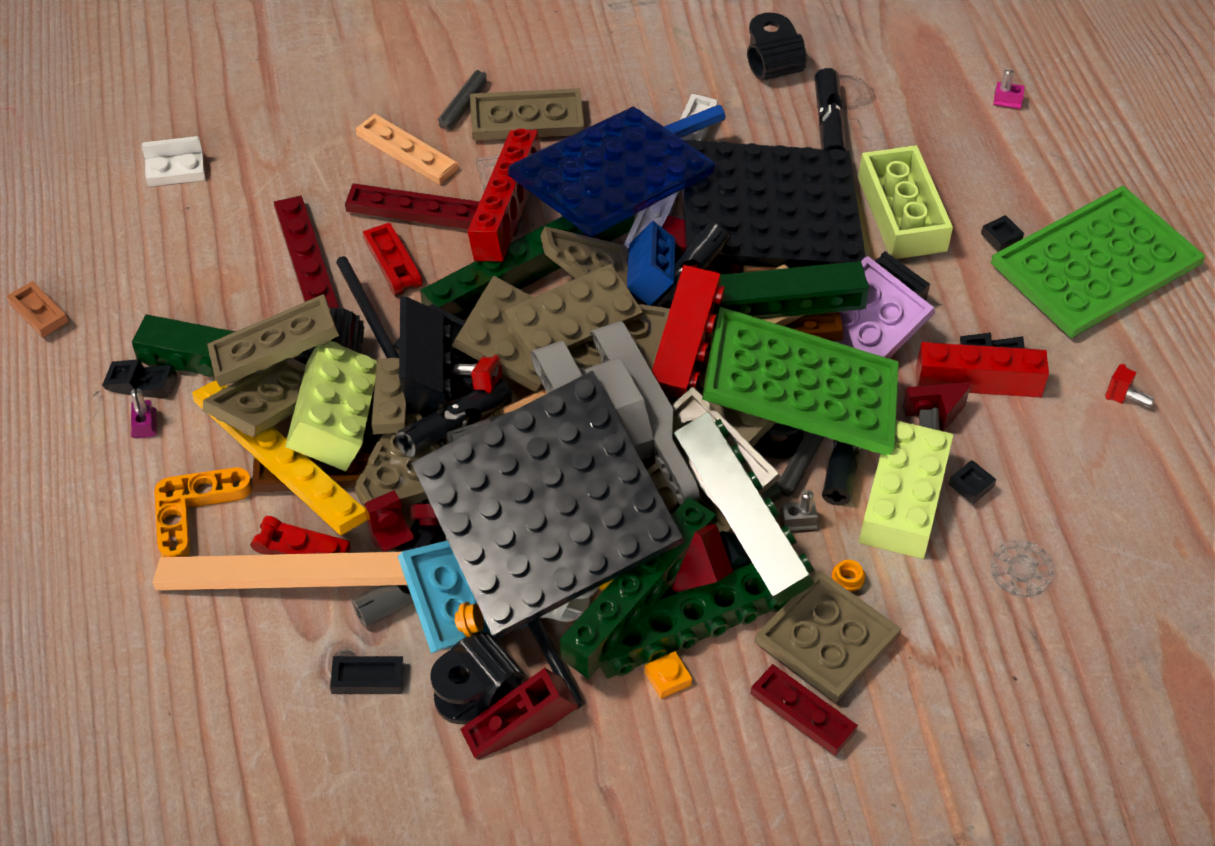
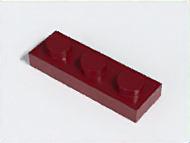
M774 664L751 687L750 694L834 756L841 751L857 732L858 725Z

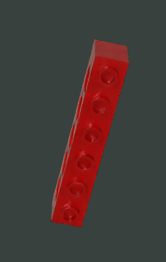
M519 128L509 131L467 231L474 261H503L543 160L538 130Z

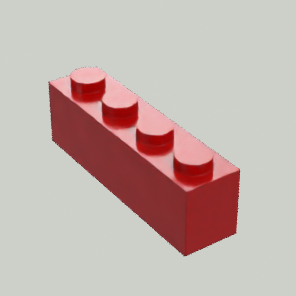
M683 265L652 368L653 375L667 396L680 398L690 388L694 387L697 389L700 372H696L699 361L704 362L709 346V343H705L708 332L713 333L717 315L713 314L716 304H722L725 293V286L721 285L720 273Z
M921 342L916 363L917 386L969 382V393L1042 398L1049 376L1047 350Z

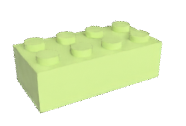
M918 146L862 153L858 179L888 253L896 259L947 252L953 226Z
M330 341L324 345H317L306 363L285 447L347 471L362 446L375 384L377 360L341 346L336 342Z
M896 420L894 449L891 455L880 454L862 524L860 544L924 559L953 439L952 433Z

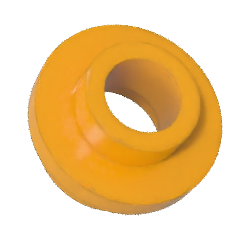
M843 560L833 568L831 578L848 591L855 592L864 585L865 572L858 562ZM845 576H849V577H851L852 579H846V578H844V577H845Z
M469 602L461 603L458 611L455 613L456 627L466 637H470L484 629V618L478 604H470Z

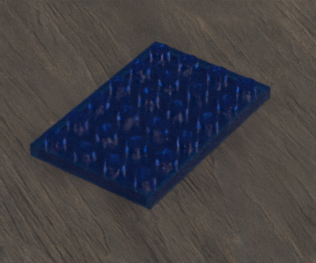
M633 106L510 164L508 175L592 237L714 173L716 163Z

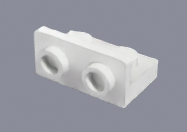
M198 136L142 143L148 187L205 180L204 155Z

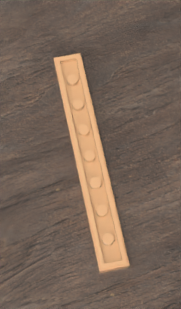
M401 552L160 557L152 582L155 590L407 585L397 557Z

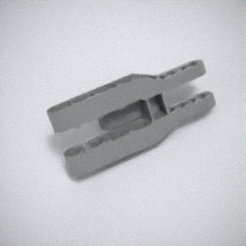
M618 321L591 330L590 335L593 334L595 346L601 356V364L587 368L586 373L594 371L641 461L650 457L655 459L679 504H682L688 497L694 501L699 500L700 495L697 483L672 440L673 408L625 324L622 321ZM563 341L531 351L534 369L547 393L583 376Z

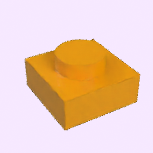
M676 651L645 664L644 672L660 699L692 685V677Z

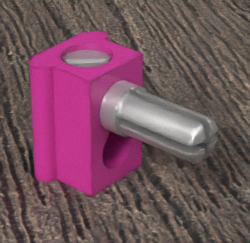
M1006 69L1002 82H997L993 105L1021 109L1025 86L1012 84L1013 69L1010 70L1007 82L1009 69Z

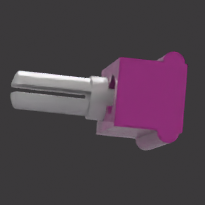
M135 389L132 390L131 437H153L157 435V409L152 406L151 400H144L140 389H137V394Z

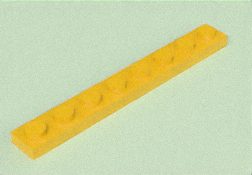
M216 380L192 392L194 402L203 409L204 399L228 386L220 387ZM209 415L340 536L367 521L364 507L306 455L285 447L287 439L273 426L256 437H252Z

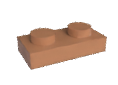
M33 281L7 295L9 304L42 338L68 323L66 314Z

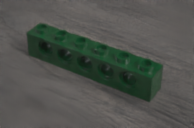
M688 497L671 515L684 539V543L613 579L560 638L561 660L590 679L672 586L694 533L710 523L716 524V514Z
M752 562L733 570L731 574L716 583L683 590L658 600L600 667L607 679L616 675L624 676L642 664L650 663L679 649H689L698 641L710 636L718 637L729 628L739 624H749L756 620L758 616L770 611L778 612L788 601L780 606L778 605ZM749 592H755V593H758V595H753V594H750ZM724 604V605H727V606H729V607H721V606H718V605ZM688 617H696V618H698V619H697V620H691V619H688ZM664 629V630H667L668 632L661 633V632H658V631H656V630ZM627 642H635V643H637V644H636V645H633V646H630V645H627V644H625V643H627Z

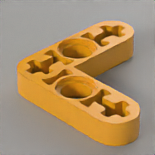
M234 467L172 476L160 480L155 486L154 496L157 546L161 557H188L190 555L188 508L238 501L246 498L252 491L249 473L243 468ZM240 481L239 486L233 487L234 482ZM218 483H222V490H219ZM201 484L212 485V489L207 493L199 494L195 492V489ZM185 488H188L190 494L185 495ZM174 490L173 496L167 497L168 491ZM178 515L181 517L180 521L175 525L163 523L168 516ZM170 537H176L178 543L174 551H170L172 547Z

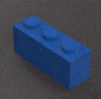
M654 221L629 244L627 288L633 298L638 301L642 300L649 306L674 283L675 238Z

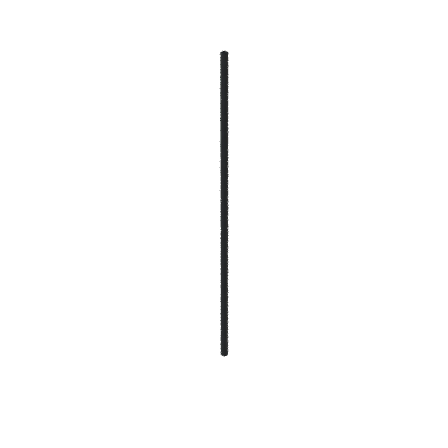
M345 256L339 257L336 264L386 358H399L396 348H394L387 331L349 260ZM419 412L422 418L430 414V412ZM445 440L438 443L440 448L447 445ZM540 618L527 623L552 672L564 678L579 706L576 709L581 708L585 702Z

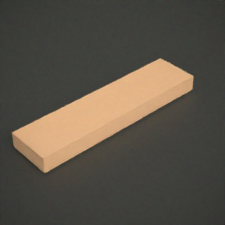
M375 113L356 127V135L438 185H441L459 170L458 162Z

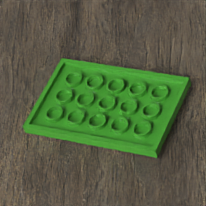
M1121 186L997 252L992 256L991 264L1070 338H1073L1202 265L1205 255L1125 186Z
M719 307L716 314L717 320L712 336L702 400L847 443L886 456L887 454L891 455L895 444L898 361Z

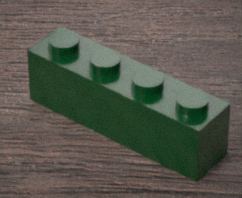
M145 314L131 342L136 359H139L140 362L146 365H172L176 371H188L212 377L214 372L207 344L236 331Z

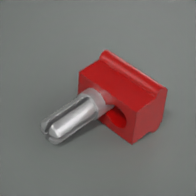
M498 355L482 357L477 364H455L453 368L455 375H471L474 389L485 390L487 393L493 390L502 376L501 361Z
M1119 364L1111 377L1105 398L1107 400L1112 399L1121 404L1128 398L1147 407H1151L1154 403V397L1132 387L1137 372L1126 368L1125 364Z

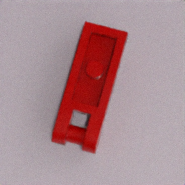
M390 222L363 231L364 241L385 276L393 295L402 293L403 289L410 286L412 288L422 286L420 273ZM406 272L407 275L398 277V274Z
M265 516L260 524V533L256 534L250 543L253 550L264 555L349 553L351 549L350 541L282 523L273 516ZM272 537H279V542L272 541Z

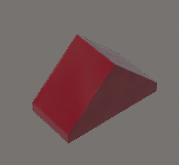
M713 523L694 533L672 586V589L676 592L716 583L733 572L718 527Z

